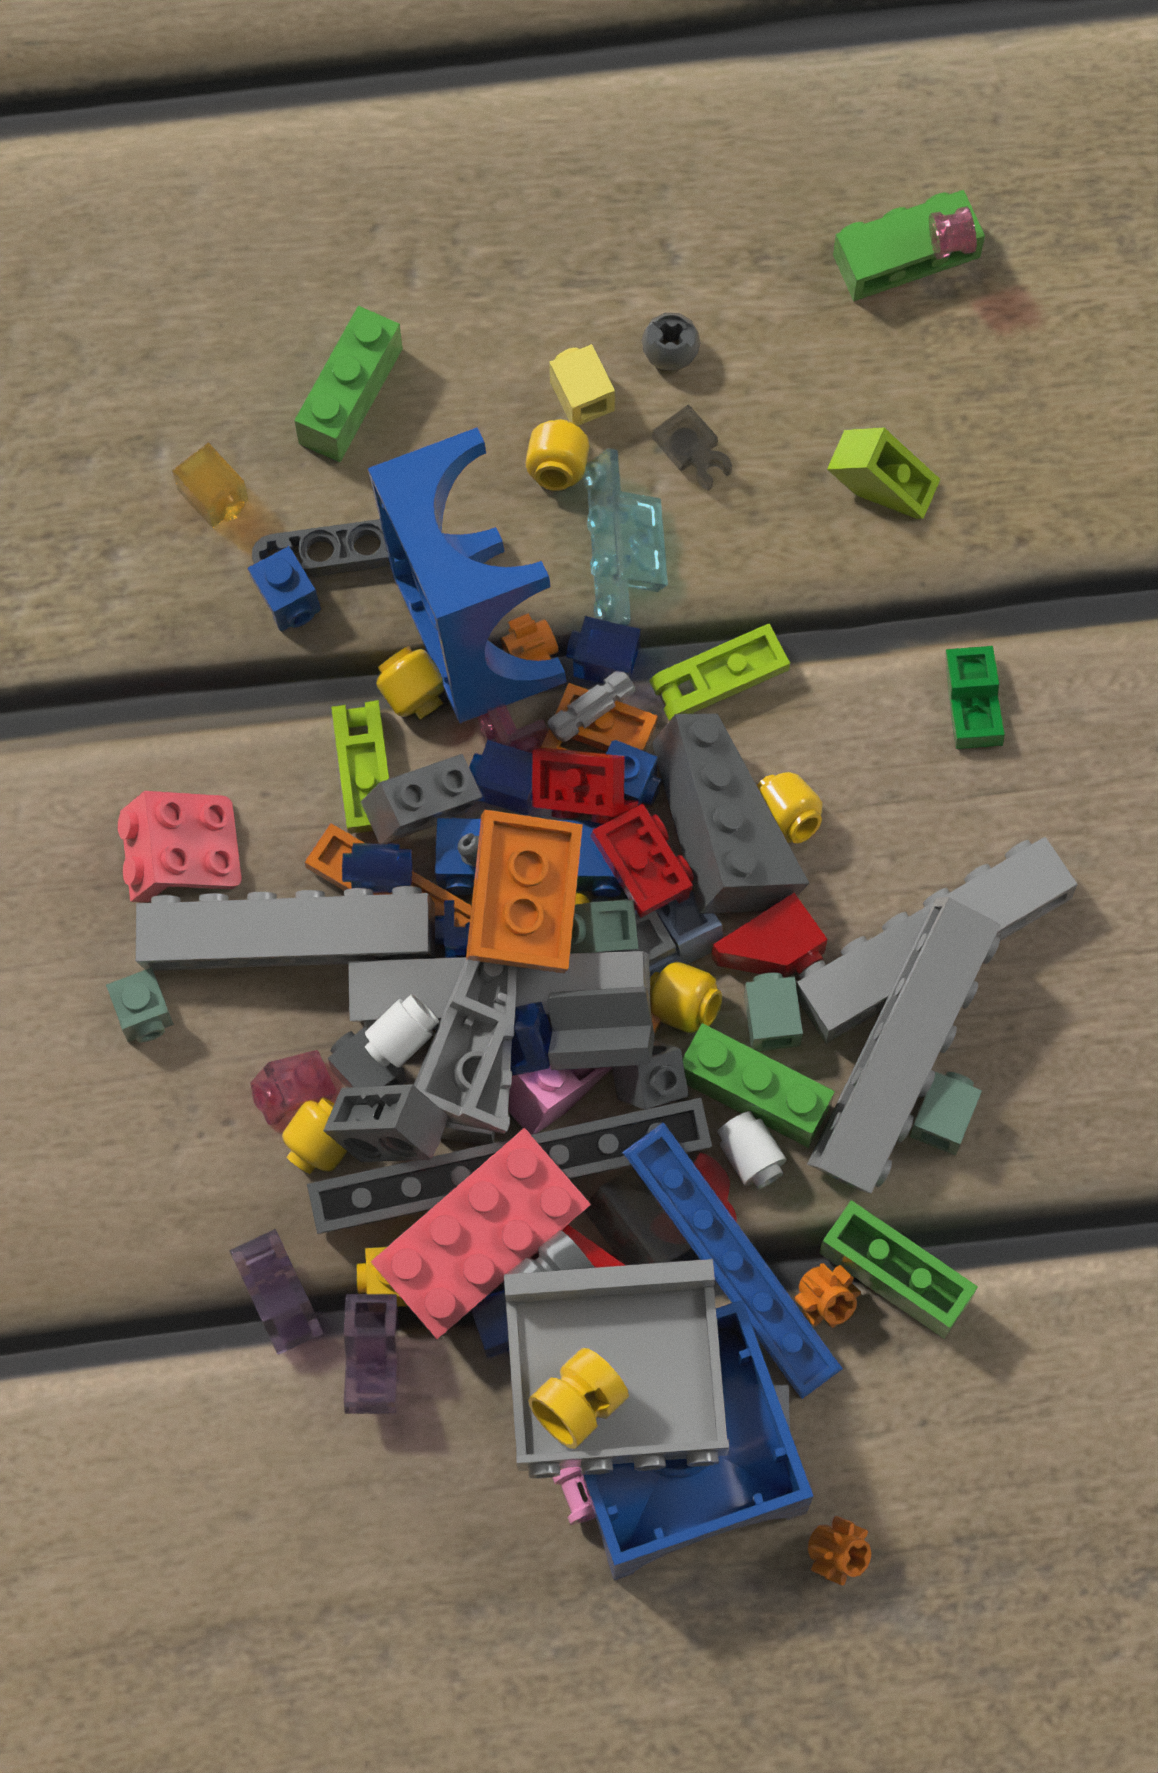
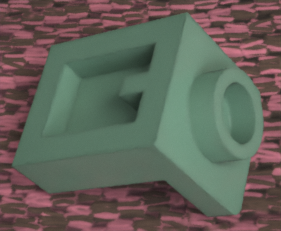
M634 900L589 902L575 905L570 954L638 949Z
M152 967L106 984L127 1042L136 1039L140 1043L154 1040L165 1033L164 1028L174 1025Z

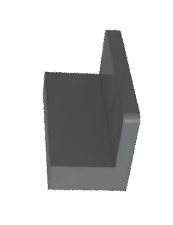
M646 987L549 993L547 1002L552 1025V1036L548 1056L551 1070L648 1065L651 1063L655 1035Z

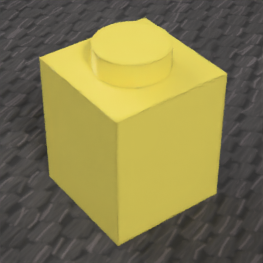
M592 344L581 349L569 348L558 354L555 360L549 362L550 383L569 422L579 426L615 411V389Z

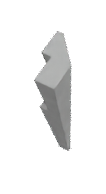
M465 960L414 1083L418 1090L449 1116L448 1122L503 1134L508 1130L510 1125V1117H508L509 1089L512 1084V1071H510L511 1044L514 1037L517 967Z

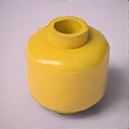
M550 420L539 424L533 429L529 439L525 461L528 474L540 486L552 491H560L577 484L582 480L586 470L590 447L587 435L580 427L567 420Z
M407 646L378 667L382 674L378 677L376 685L398 716L407 717L416 713L421 720L444 704L439 698V695L445 691L443 678L439 668L425 650L412 651Z
M791 772L780 773L776 776L768 775L757 784L787 843H802L819 829L822 822V801L799 775Z
M673 962L668 964L661 973L655 972L651 976V1012L661 1019V1023L687 1033H693L698 1031L702 1023L710 1026L714 1022L720 1010L722 993L717 989L716 980L711 974L681 962Z
M322 1097L319 1103L316 1101H306L282 1134L285 1145L291 1150L287 1159L308 1174H311L315 1168L328 1172L333 1171L347 1152V1150L323 1131L335 1104Z

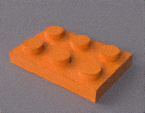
M484 810L481 814L466 960L563 974L568 970L583 824Z

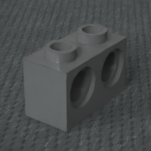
M459 754L380 782L361 801V805L379 844L383 845L436 826L437 818L461 817L482 798V794L463 754Z
M413 1084L341 1088L323 1131L360 1162L432 1160L440 1144L449 1116Z

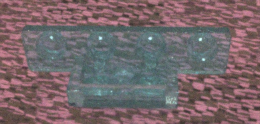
M607 448L586 465L584 473V485L588 491L589 504L587 527L591 532L592 545L590 569L594 576L596 598L593 610L594 616L597 619L598 635L605 638L611 637L631 621L628 587L659 592L668 585L661 498L621 491L618 451Z

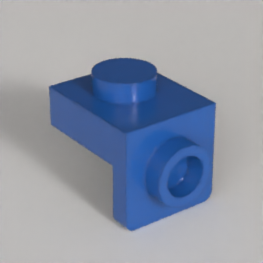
M290 546L248 567L250 577L272 612L275 624L280 631L290 627L303 626L321 610L316 590Z
M613 740L606 754L625 756L624 799L638 801V806L641 804L652 806L662 784V779L657 777L658 757L620 741Z

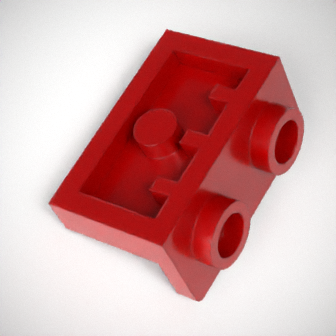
M545 747L533 749L532 807L551 809L552 817L578 818L580 813L591 814L592 822L607 823L637 807L638 801L624 799L625 756Z
M643 804L592 830V840L628 899L634 900V909L640 918L675 899L678 903H681L689 898L693 887L692 881L694 880L692 870L683 856L678 855L675 857L666 842L669 840V836L663 822L656 814L650 816Z

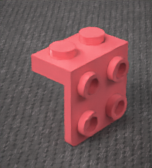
M143 791L120 811L118 833L120 838L123 839L125 851L123 879L129 886L130 902L148 903L152 897L157 896L167 887L234 889L241 883L242 877L233 804L228 797L221 795Z

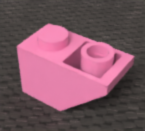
M547 1050L515 1072L509 1089L508 1111L530 1135L537 1134L567 1113L612 1067L551 1070L548 1056L549 1050Z

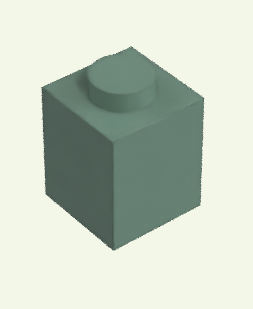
M765 973L755 976L753 978L754 982H746L744 1000L751 1048L756 1051L800 1047L803 1031L795 977L783 978L781 973Z
M935 1072L934 1081L925 1096L910 1137L956 1156L982 1090L973 1087L974 1082L959 1073L947 1072L946 1075Z

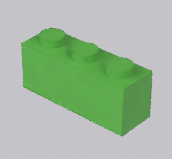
M961 190L952 194L943 192L932 196L925 203L909 209L905 207L895 208L886 213L883 218L868 223L855 222L846 226L835 235L833 257L854 302L980 258L985 235L965 191Z
M361 306L356 308L294 420L300 445L341 462L403 349L399 323Z
M703 1023L700 1025L682 1058L687 1086L741 1114L751 1111L756 1120L762 1119L767 1127L807 1148L810 1147L832 1105L835 1093L832 1089Z
M852 1200L824 1238L819 1252L837 1266L842 1265L853 1277L943 1339L946 1338L978 1288L977 1285Z

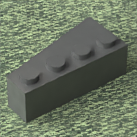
M718 713L675 714L654 739L652 745L655 756L658 757L657 763L682 854L694 876L692 890L699 914L766 911L794 892L798 896L809 885V881Z

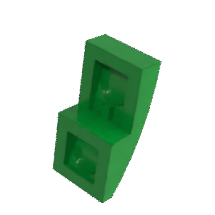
M993 646L946 649V672L955 748L1003 746L1005 734L998 698L1000 684Z

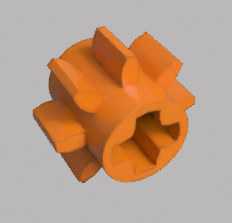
M529 613L509 621L510 629L508 631L510 634L500 638L504 652L525 660H550V655L559 652L557 642L547 621L543 619L535 622V620L531 619Z
M822 1263L819 1267L812 1268L804 1274L799 1283L800 1293L794 1297V1300L803 1308V1315L813 1326L816 1327L824 1319L831 1328H834L836 1325L847 1321L853 1315L857 1306L856 1298L861 1295V1291L852 1283L854 1277L842 1265L837 1266L832 1272Z
M839 1516L834 1517L832 1526L826 1524L819 1525L810 1536L808 1542L809 1556L815 1561L811 1571L841 1586L845 1585L847 1575L850 1577L860 1576L867 1569L871 1560V1547L864 1540L868 1531Z

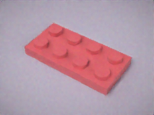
M523 1128L370 1263L433 1336L438 1339L504 1281L505 1274L526 1257L531 1258L543 1243L559 1230H563L591 1204L529 1132Z

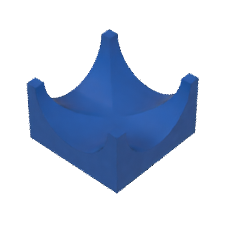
M478 427L368 468L393 578L427 653L440 670L444 690L459 723L567 682L565 671L558 657L543 661L525 660L504 652L488 641L495 626L508 612L529 597L551 587L549 575L543 562L539 561L516 567H499L484 564L494 556L505 552L503 541L496 527L471 534L442 533L445 504L455 480L469 463L486 454L485 442Z
M743 1300L716 1308L727 1440L729 1439L728 1456H718L719 1463L711 1466L691 1467L687 1466V1459L665 1460L666 1467L658 1470L638 1471L634 1470V1463L613 1464V1472L595 1475L581 1473L614 1581L634 1574L642 1566L664 1555L704 1539L762 1521L778 1518L790 1520L808 1512L814 1496Z

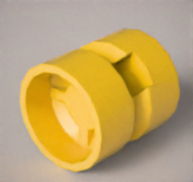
M581 1348L561 1367V1379L550 1377L528 1399L529 1406L541 1425L561 1444L572 1449H576L598 1427L597 1417L607 1419L629 1397L628 1389L618 1373L606 1360L588 1348Z

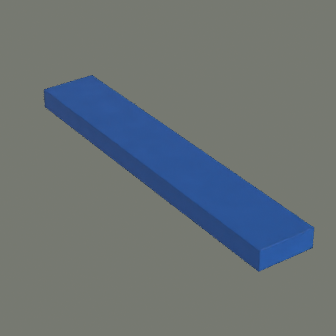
M663 1122L622 1152L700 1260L713 1259L715 1281L730 1302L743 1300L756 1338L801 1399L843 1369Z

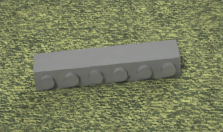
M1044 837L1033 844L1029 840L1020 842L1005 854L1006 860L991 868L989 864H984L976 868L964 878V885L952 892L948 888L935 892L923 902L924 908L911 916L907 912H902L888 920L882 926L883 932L872 939L867 940L865 936H862L847 944L841 950L843 956L827 965L821 960L806 968L799 975L801 980L796 985L798 1002L825 1044L882 1011L936 898L950 897L1000 923L1001 926L996 934L1000 941L1071 900L1078 884L1047 838Z
M396 887L392 889V894L373 895V890L352 888L344 890V896L325 897V892L319 890H302L295 893V898L277 899V894L272 892H252L247 894V900H229L227 895L211 893L200 895L199 901L181 902V898L177 896L159 895L152 897L151 903L136 904L135 961L145 970L151 967L155 971L435 959V903L428 893H422V889L418 887Z
M950 897L935 899L807 1165L859 1191L870 1194L874 1186L879 1188L884 1183L892 1166V1161L888 1157L896 1141L901 1143L906 1138L913 1124L914 1117L910 1115V1112L917 1097L923 1098L934 1081L935 1071L931 1070L939 1052L945 1053L954 1040L957 1027L953 1023L961 1007L967 1008L977 992L978 982L974 979L982 963H989L997 951L1000 938L996 934L1001 926L1000 923Z
M643 951L570 954L569 968L564 974L517 967L514 1027L540 1026V1017H550L547 1000L551 992L643 986L648 990L650 1003L649 954ZM466 957L348 962L350 1021L364 1023V1027L369 1029L398 999L404 1001L413 994L435 1014L440 1023ZM439 1023L432 1030H437Z

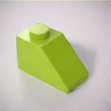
M884 427L844 430L827 468L832 475L855 495L915 519H924L941 480Z

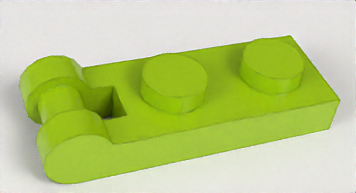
M769 623L655 674L649 680V683L654 693L662 696L666 704L663 710L670 721L675 714H694V712L790 670V662ZM690 680L695 691L682 696L678 686Z
M379 700L365 702V707L346 709V705L332 706L347 831L349 834L373 831L361 801L380 782L389 779ZM368 726V734L350 736L349 728Z

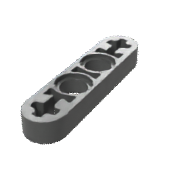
M380 519L269 534L260 538L252 549L253 564H256L269 557V551L271 550L280 551L290 546L293 551V546H299L302 562L300 565L308 578L391 566ZM371 535L380 541V547L374 554L362 555L354 549L356 540L362 536ZM317 542L329 543L334 548L332 556L323 562L311 560L307 555V551L311 545Z

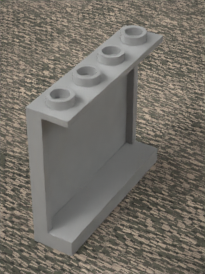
M713 1259L504 1275L518 1471H528L529 1478L542 1479L560 1476V1468L581 1467L582 1474L595 1475L613 1472V1464L634 1463V1470L648 1471L665 1468V1460L687 1459V1466L701 1467L718 1464V1456H728L729 1439L727 1440L714 1294ZM581 1348H588L606 1360L618 1373L628 1389L629 1397L607 1419L597 1417L598 1427L576 1449H572L561 1444L541 1425L533 1414L528 1399L550 1377L561 1379V1367Z

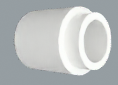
M411 994L404 1001L398 999L365 1031V1035L370 1041L365 1045V1048L383 1067H387L392 1063L400 1068L434 1035L432 1029L439 1023V1020L418 997Z
M751 1111L736 1116L717 1131L722 1139L720 1147L744 1186L755 1183L757 1188L760 1189L783 1175L780 1167L787 1159L762 1119L756 1120Z

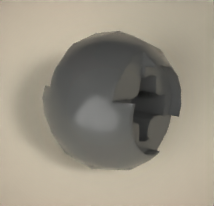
M666 312L651 320L644 330L641 340L643 352L649 362L662 371H678L689 366L698 354L701 344L699 332L692 320L680 313ZM665 338L670 341L666 345L663 344V339ZM678 339L679 345H676L673 341Z

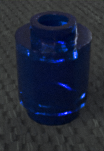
M353 843L352 853H343L342 882H351L352 888L371 889L373 893H392V889L396 887H412V849H400V844Z

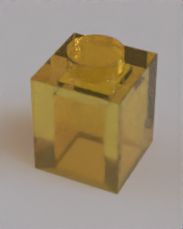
M209 442L172 470L177 490L212 528L223 520L227 522L238 516L244 509L245 503L249 500L244 480Z

